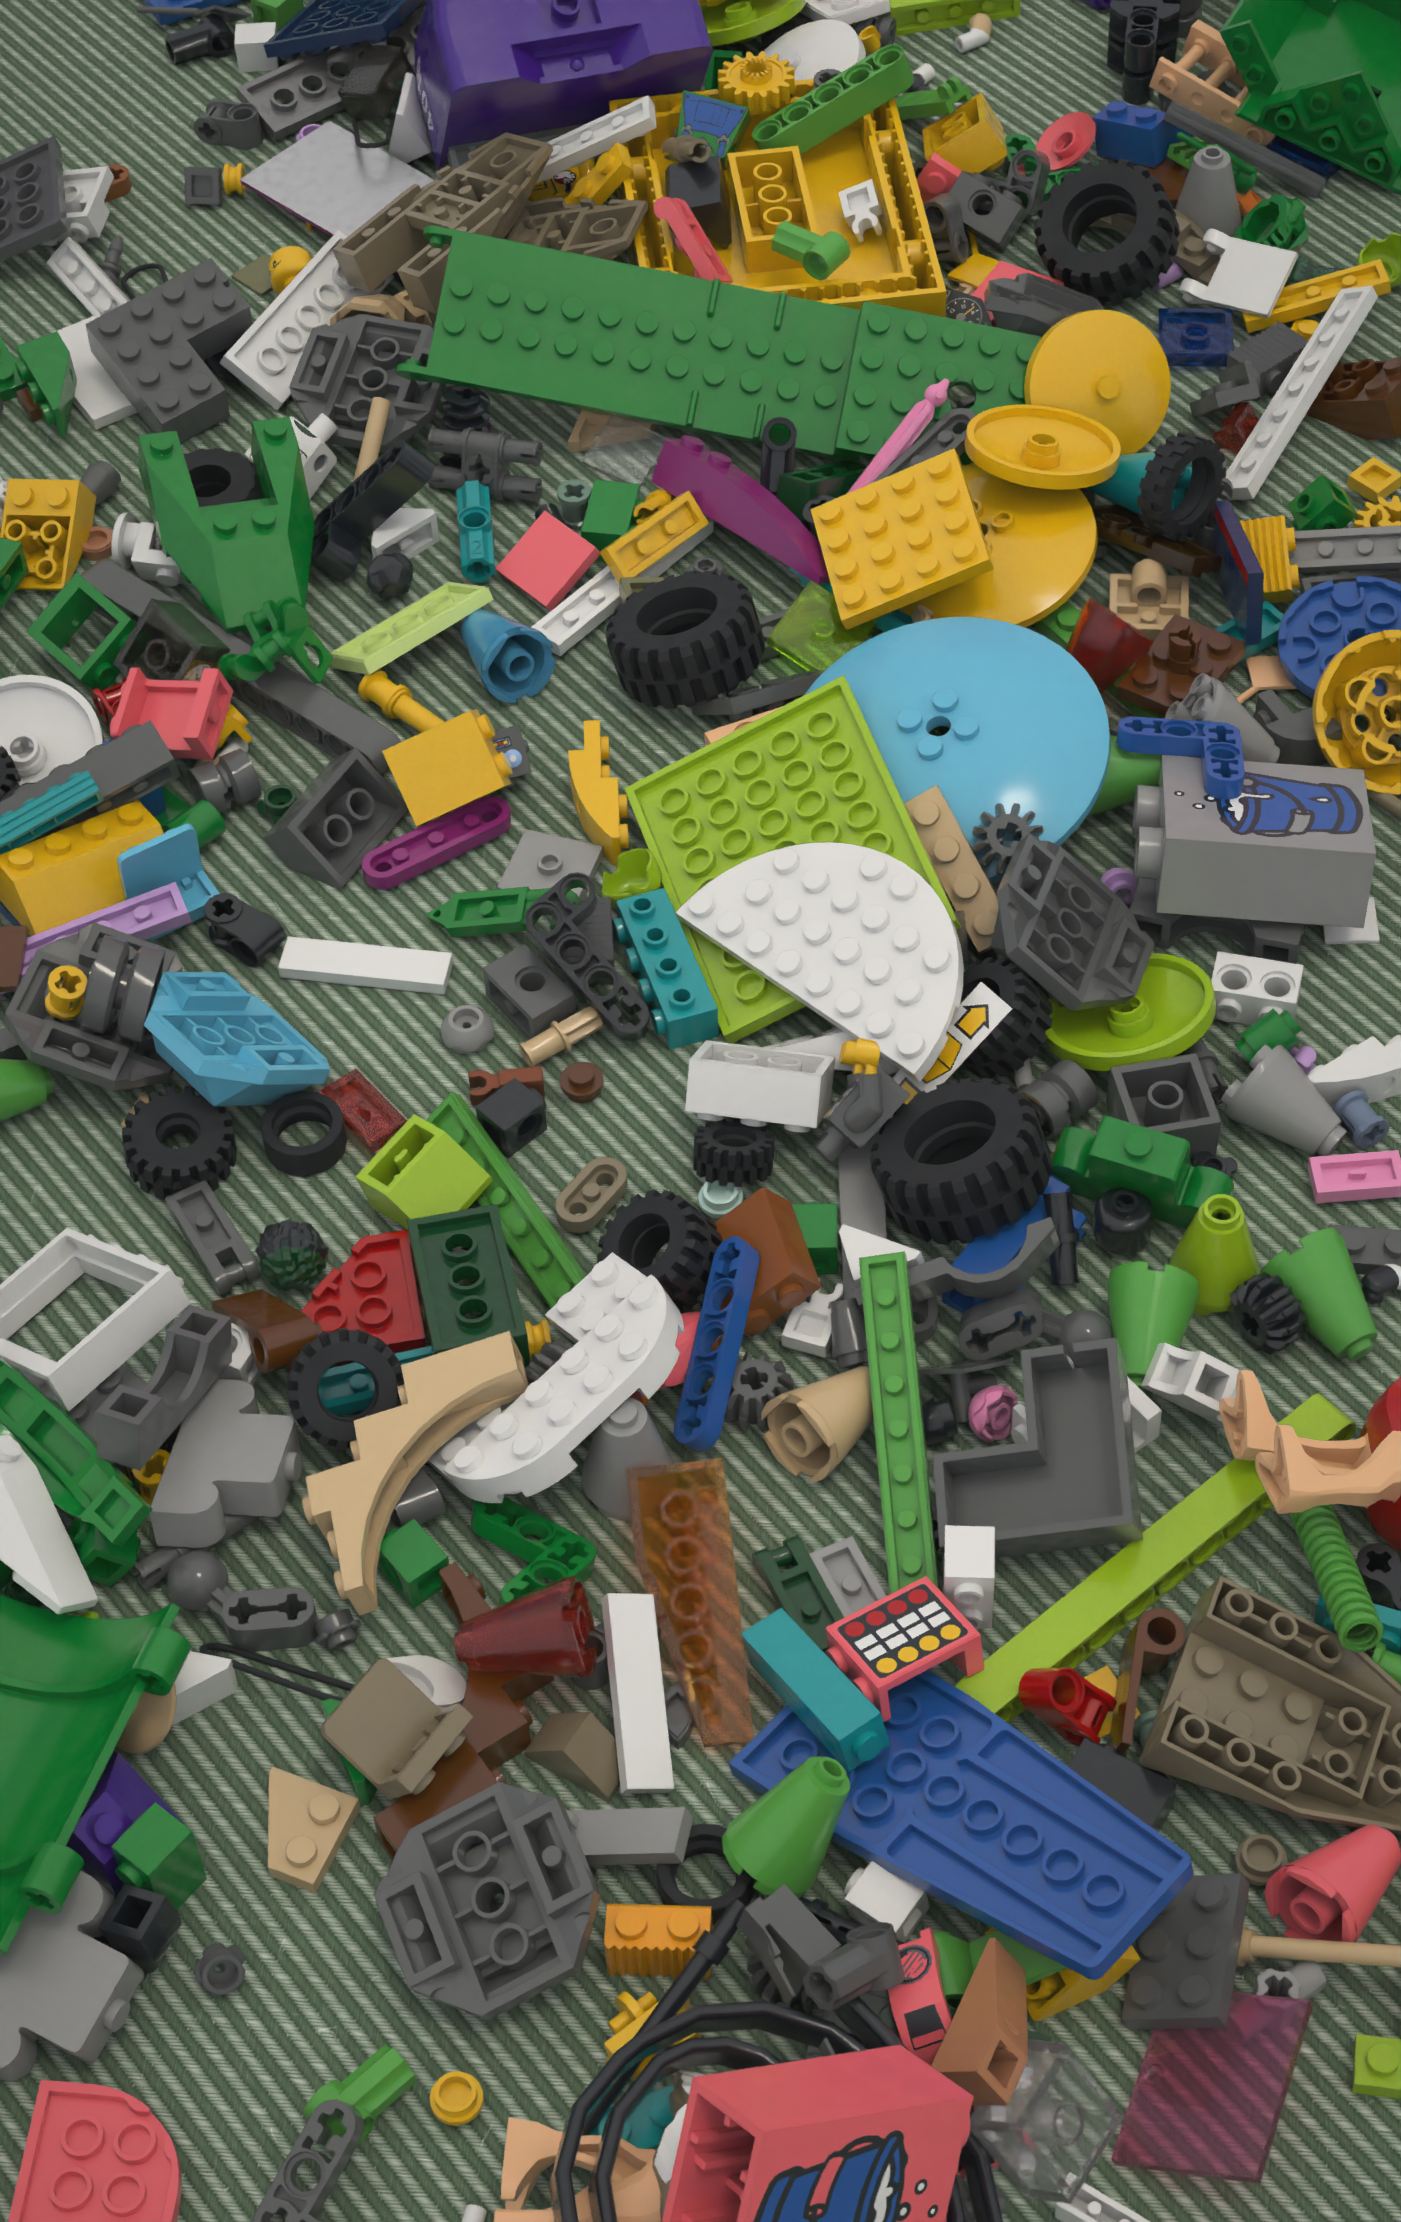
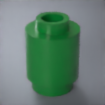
M1273 1008L1240 1033L1242 1038L1234 1045L1250 1063L1255 1054L1265 1044L1271 1049L1277 1045H1282L1288 1051L1292 1050L1301 1043L1295 1035L1301 1032L1302 1029L1287 1010L1278 1014Z

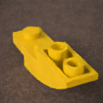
M600 720L584 721V750L568 751L572 797L581 825L593 844L603 846L604 857L613 866H618L617 858L621 854V849L629 848L628 824H620V819L628 818L627 794H619L618 777L611 778L610 765H602V761L610 760L609 736H601Z

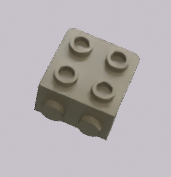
M383 1658L375 1661L323 1722L321 1734L390 1800L410 1793L417 1795L429 1785L436 1775L432 1767L442 1755L448 1757L463 1743L467 1736L463 1729L473 1716L460 1703L439 1709L392 1662Z

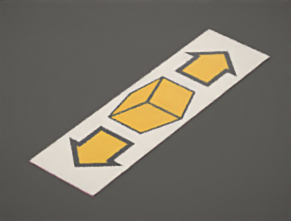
M982 982L960 1004L959 1010L954 1011L952 1021L946 1032L948 1040L934 1065L920 1083L901 1070L892 1077L894 1081L910 1094L904 1101L906 1105L914 1100V1095L924 1090L926 1093L937 1089L936 1085L944 1083L1012 1010L1008 1004Z

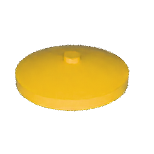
M1112 310L1078 312L1053 325L1034 348L1027 365L1024 381L1026 405L1060 408L1084 415L1108 428L1119 440L1121 445L1120 455L1138 452L1156 434L1166 415L1171 391L1168 362L1158 340L1138 320Z
M1007 405L983 411L973 417L968 423L964 443L969 458L986 472L1016 484L1056 490L1085 488L1108 480L1118 469L1121 445L1117 437L1099 422L1072 411L1041 405Z

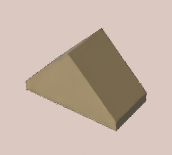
M591 1712L551 1714L524 1751L526 1758L608 1803L620 1787L616 1739Z

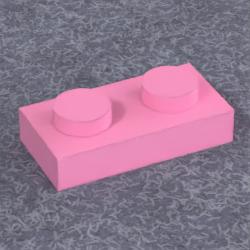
M1399 1150L1309 1157L1308 1173L1316 1204L1401 1197V1158Z

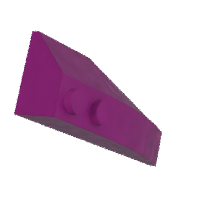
M683 435L682 439H665L651 482L675 497L690 491L703 514L816 584L831 583L820 543L802 522L769 490L744 471L732 465L730 457L704 448V442L696 437Z

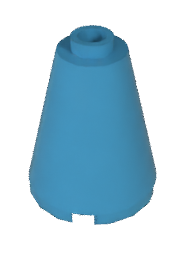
M483 609L474 611L464 619L460 629L461 637L483 685L498 700L515 703L518 702L516 699L526 695L531 698L538 694L549 682L555 667V660L552 658V643L542 632Z

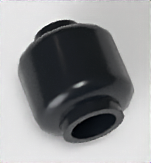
M1123 1187L1113 1188L1103 1193L1096 1201L1092 1231L1096 1242L1103 1249L1122 1255L1135 1253L1144 1248L1150 1239L1152 1230L1153 1209L1150 1200L1142 1193Z

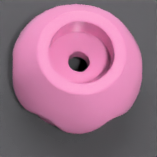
M1003 1385L989 1386L975 1394L968 1407V1420L972 1431L978 1438L992 1443L995 1440L1005 1439L1010 1435L1012 1410L1018 1404L1016 1394Z

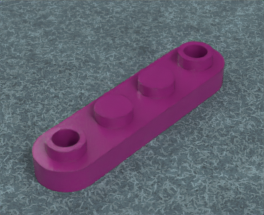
M495 796L480 798L371 850L362 860L364 880L373 888H392L504 834L511 826V814L508 803L502 798Z

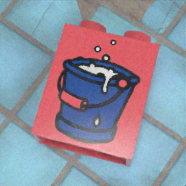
M902 2045L693 2077L662 2222H947L946 2215L961 2149L966 2144L970 2133V2110L974 2096Z

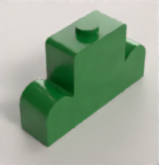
M1103 1116L1096 1135L1082 1128H1064L1051 1158V1174L1069 1185L1072 1194L1097 1201L1103 1193L1110 1189L1119 1187L1131 1189L1142 1193L1150 1200L1153 1209V1219L1185 1229L1188 1228L1199 1208L1209 1197L1216 1194H1226L1234 1198V1183L1228 1175L1211 1167H1194L1190 1164V1142L1186 1139L1110 1116Z

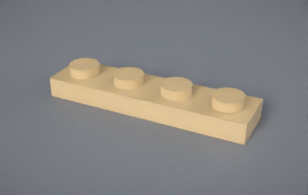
M935 785L904 804L936 874L955 910H964L965 928L978 953L982 955L992 949L991 943L999 910L997 893L979 859L973 852L940 787Z

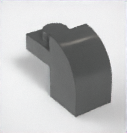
M1272 689L1257 694L1256 710L1253 717L1273 738L1274 745L1280 748V755L1276 763L1318 766L1328 762L1321 752L1315 737L1312 707L1293 714ZM1332 717L1326 726L1325 735L1331 740H1342V728L1335 718Z

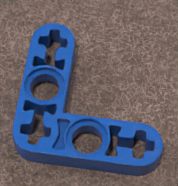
M1127 717L1119 721L1116 743L1122 750L1144 754L1201 757L1204 790L1208 795L1224 800L1235 799L1241 796L1245 769L1240 731L1235 726L1222 722L1150 717Z

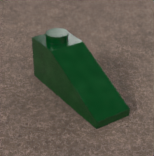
M839 461L780 474L777 499L811 531L803 517V509L806 503L819 495L838 498L847 494L867 466L856 462Z

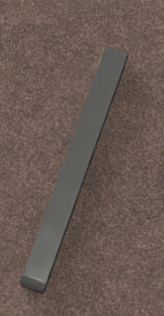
M105 558L100 559L80 574L151 635L146 642L147 644L186 668L189 667L193 659L218 662L224 654H248L252 648L251 645L231 633H226L221 627ZM100 605L94 610L114 624H118L119 621ZM279 662L274 663L276 669L273 672L269 673L266 670L261 677L254 681L226 679L233 689L232 696L333 758H337L357 748L380 775L389 768L382 751L401 742L400 738L389 728Z

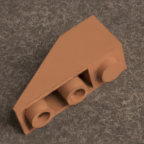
M989 1938L931 2067L973 2095L972 2106L1008 2105L1028 2061L1026 1971L996 1938Z

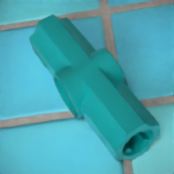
M478 480L465 481L461 488L456 489L462 575L472 580L473 583L487 582L490 576L496 574L489 487L480 484Z

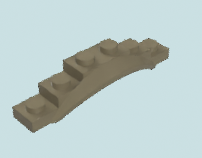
M1174 209L1180 234L1177 237L1179 243L1177 254L1170 257L1182 266L1196 281L1208 287L1221 259L1219 255L1211 254L1207 251V244L1203 242L1205 233L1191 219ZM1122 213L1111 214L1098 219L1089 227L1111 228L1130 234L1137 217Z

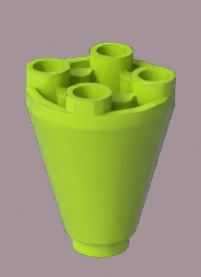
M1226 1194L1213 1195L1202 1204L1170 1257L1169 1265L1189 1272L1199 1281L1200 1295L1193 1312L1197 1315L1208 1316L1214 1312L1229 1311L1228 1306L1231 1304L1229 1294L1235 1291L1236 1287L1247 1279L1260 1274V1266L1243 1209L1235 1198Z

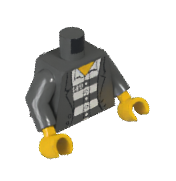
M858 1038L857 1041L848 1040L842 1044L839 1062L840 1064L853 1066L852 1074L847 1075L848 1088L821 1118L829 1127L813 1144L831 1162H834L849 1144L853 1148L861 1149L910 1096L907 1091L878 1066L880 1047L873 1040Z

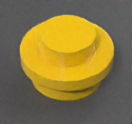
M453 2071L443 2075L436 2081L430 2092L432 2112L438 2120L451 2126H460L471 2122L480 2113L484 2102L482 2087L477 2079L468 2073Z

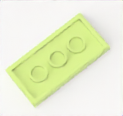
M447 582L330 652L333 657L331 666L333 669L370 675L494 600L488 587Z

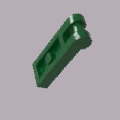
M796 1535L783 1540V1546L769 1551L767 1548L752 1553L755 1568L760 1578L768 1586L778 1607L782 1608L823 1652L828 1650L825 1627L844 1617L801 1539ZM789 1564L793 1567L783 1572L779 1569Z

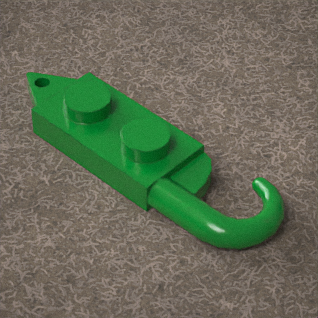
M527 886L453 893L450 901L430 911L426 916L431 922L446 929L451 937L527 931L525 925L526 911L550 888L530 890ZM570 890L566 895V900L571 904H581L578 895ZM557 922L550 925V930L554 929Z

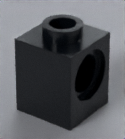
M516 1078L475 1107L478 1121L499 1151L507 1158H510L547 1130L545 1112L547 1106L544 1098L536 1089H528Z

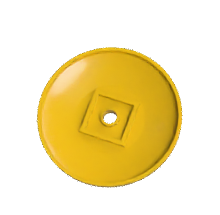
M975 463L962 465L982 532L986 534L984 538L994 569L899 609L911 616L916 606L922 605L935 612L932 619L947 617L988 618L1026 628L1045 618L1064 604L1080 587L1090 571L1098 544L1097 526L1091 505L1080 489L1056 490L1024 486L996 477Z

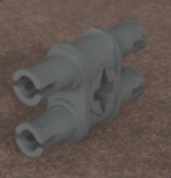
M437 427L431 428L428 441H433L434 444H428L429 451L460 455L462 463L461 468L435 464V469L431 476L434 480L428 481L430 488L456 490L461 488L465 481L478 480L480 484L489 487L490 498L495 499L496 502L506 501L507 498L539 502L542 488H537V486H542L541 478L511 475L509 472V462L539 466L543 452H537V450L543 449L542 442L511 439V436L506 432H500L499 434L475 431L473 427L464 429L462 432L438 429Z

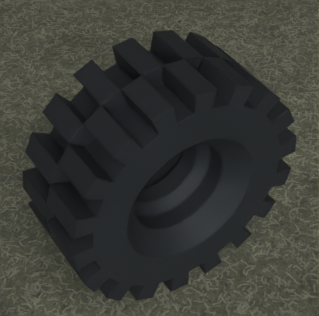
M175 1086L166 1087L167 1095L159 1096L156 1090L148 1094L149 1103L147 1104L139 1100L134 1105L135 1115L128 1112L125 1118L126 1128L122 1127L126 1164L134 1183L139 1180L140 1189L147 1194L154 1188L156 1198L165 1200L167 1193L175 1194L204 1180L207 1181L212 1191L218 1189V1177L226 1181L231 1175L230 1166L234 1167L236 1162L234 1126L229 1111H225V1106L214 1107L201 1094L200 1096L195 1095V1088L185 1086L184 1093H176ZM177 1133H187L197 1138L193 1144L181 1149H172L162 1145V1142L167 1137Z

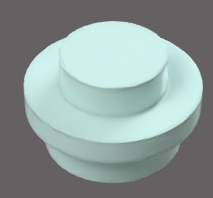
M718 1180L713 1183L706 1181L699 1191V1206L708 1216L722 1218L743 1202V1192L740 1187H734V1183H728L726 1187L720 1186Z

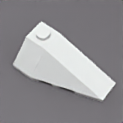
M10 1434L1 1435L0 1560L14 1570L12 1578L16 1583L56 1614L94 1607L98 1597L36 1465Z

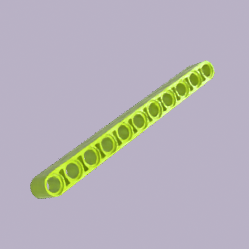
M1319 1393L1308 1398L1277 1423V1425L1292 1426L1297 1437L1318 1441L1350 1440L1356 1430V1423ZM1234 1458L1146 1529L1142 1533L1143 1540L1130 1542L984 1661V1669L968 1678L965 1676L955 1687L977 1700L1007 1723L1011 1722L1026 1709L1021 1703L1018 1689L1020 1679L1025 1672L1032 1668L1075 1669L1274 1506L1257 1474L1256 1460Z

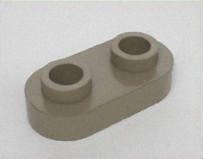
M601 1157L589 1162L557 1197L555 1209L558 1224L566 1231L573 1233H583L593 1229L626 1193L628 1182L625 1166L620 1161L610 1157ZM603 1184L611 1185L609 1187H600Z

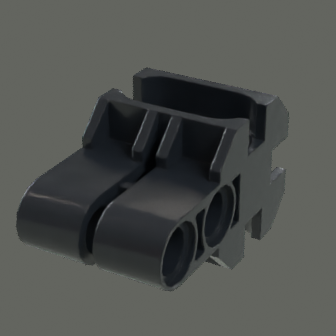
M1111 0L1107 66L1118 74L1123 75L1122 99L1132 105L1148 103L1153 95V89L1149 85L1158 60L1164 57L1175 64L1181 0Z

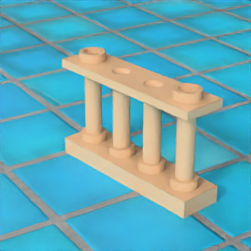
M1198 19L1191 26L1182 51L1185 55L1176 64L1161 57L1158 60L1149 87L1169 99L1270 149L1276 136L1275 134L1234 115L1249 91L1219 31ZM1196 62L1211 70H1215L1206 81L1188 72ZM1226 79L1243 88L1235 98L1217 89Z

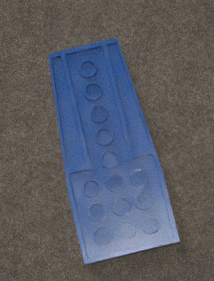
M927 1670L888 1690L891 1719L885 1721L884 1726L890 1745L881 1750L876 1757L863 1762L852 1771L848 1772L845 1769L850 1781V1790L833 1833L832 1841L869 1862L872 1860L895 1876L1091 1980L1101 1978L1191 1880L1194 1874L1189 1854L977 1700ZM786 1705L728 1764L734 1777L764 1795L809 1757H830L836 1761L838 1760L790 1707Z

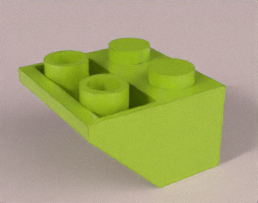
M415 1114L355 1177L372 1208L407 1229V1220L468 1209L493 1182L491 1176L445 1131Z

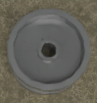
M105 935L88 976L84 994L85 1003L81 1028L104 1033L111 1026L116 1009H120L117 1024L119 1037L142 1043L147 1031L144 1023L156 986L162 975L166 950L143 945L136 952L131 969H127L130 953L128 941Z

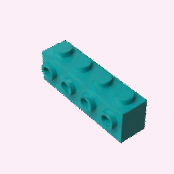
M665 888L617 900V918L612 919L614 936L618 944L625 943L627 949L624 950L629 972L631 974H638L637 985L640 997L645 1004H651L653 1010L650 1011V1016L655 1033L657 1035H664L670 1050L719 1037L718 1008Z

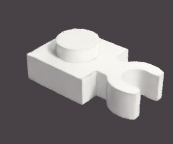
M872 179L838 192L845 220L849 227L852 226L858 242H864L863 232L868 228H874L877 236L882 235V226L877 216L883 214L877 189Z
M837 1283L834 1292L829 1295L820 1294V1289H818L809 1296V1303L803 1302L799 1306L793 1307L781 1335L782 1346L826 1358L832 1343V1312L830 1303L843 1300V1284Z

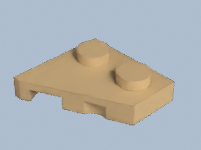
M272 1766L269 1771L268 1870L270 1876L316 1894L361 1809L359 1798Z

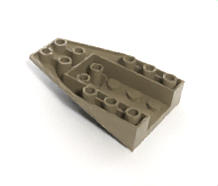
M1220 1575L1196 1603L1186 1631V1639L1179 1650L1138 1765L1295 1817L1357 1828L1365 1825H1376L1387 1829L1392 1834L1401 1835V1685L1364 1652H1353L1344 1648L1337 1634Z

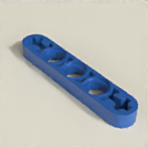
M736 1236L722 1242L713 1257L674 1424L675 1438L697 1453L705 1452L713 1447L719 1439L759 1266L760 1255L758 1250L742 1238ZM733 1293L731 1302L720 1311L721 1304L726 1296ZM724 1334L720 1346L714 1352H711L714 1341ZM714 1376L710 1389L701 1395L703 1385L709 1378Z

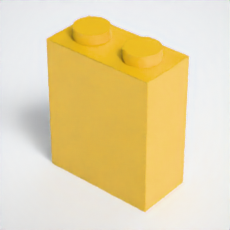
M478 709L465 712L382 751L416 827L511 785L508 777L513 774L511 765L504 752L497 753L491 739L496 736L493 725L486 714L480 715Z

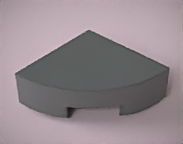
M680 1679L664 1692L669 1741L678 1750L688 1740L694 1725V1708L691 1695L686 1685Z

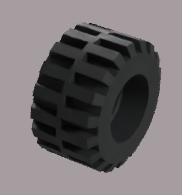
M991 957L984 959L981 964L977 961L970 964L968 970L963 972V990L960 1002L961 1004L978 984L982 982L1012 1008L962 1063L973 1074L977 1076L982 1075L984 1078H993L996 1074L1003 1077L1009 1075L1011 1069L1014 1068L1017 1071L1023 1067L1024 1061L1028 1058L1032 1059L1038 1053L1036 1051L1038 1046L1045 1043L1048 1037L1045 1032L1051 1028L1053 1021L1049 1017L1053 1012L1052 1004L1048 1001L1049 997L1046 992L1013 962L1010 963L1004 958L995 960Z
M650 1190L646 1192L644 1198L639 1194L630 1198V1204L626 1207L622 1204L616 1210L618 1215L614 1220L609 1219L604 1228L607 1229V1233L605 1236H600L598 1246L603 1250L597 1254V1263L603 1261L613 1252L646 1277L650 1274L653 1275L677 1306L680 1313H682L683 1306L685 1305L692 1308L699 1303L697 1297L701 1293L705 1295L714 1254L718 1246L723 1242L721 1234L716 1231L717 1226L685 1199L671 1191L663 1190L662 1193H659L657 1190ZM668 1243L664 1254L652 1264L657 1252Z
M339 1328L337 1331L329 1333L326 1331L317 1335L316 1339L311 1342L308 1341L301 1348L302 1351L294 1358L290 1374L287 1377V1397L294 1419L308 1436L310 1435L317 1443L325 1447L330 1445L335 1447L336 1450L347 1451V1448H351L350 1442L357 1440L354 1420L402 1405L398 1386L404 1384L400 1361L381 1339L359 1329L348 1330L347 1328ZM341 1361H353L363 1365L371 1373L374 1380L375 1391L371 1403L362 1412L352 1416H338L331 1413L324 1407L319 1397L318 1387L321 1376L331 1365Z

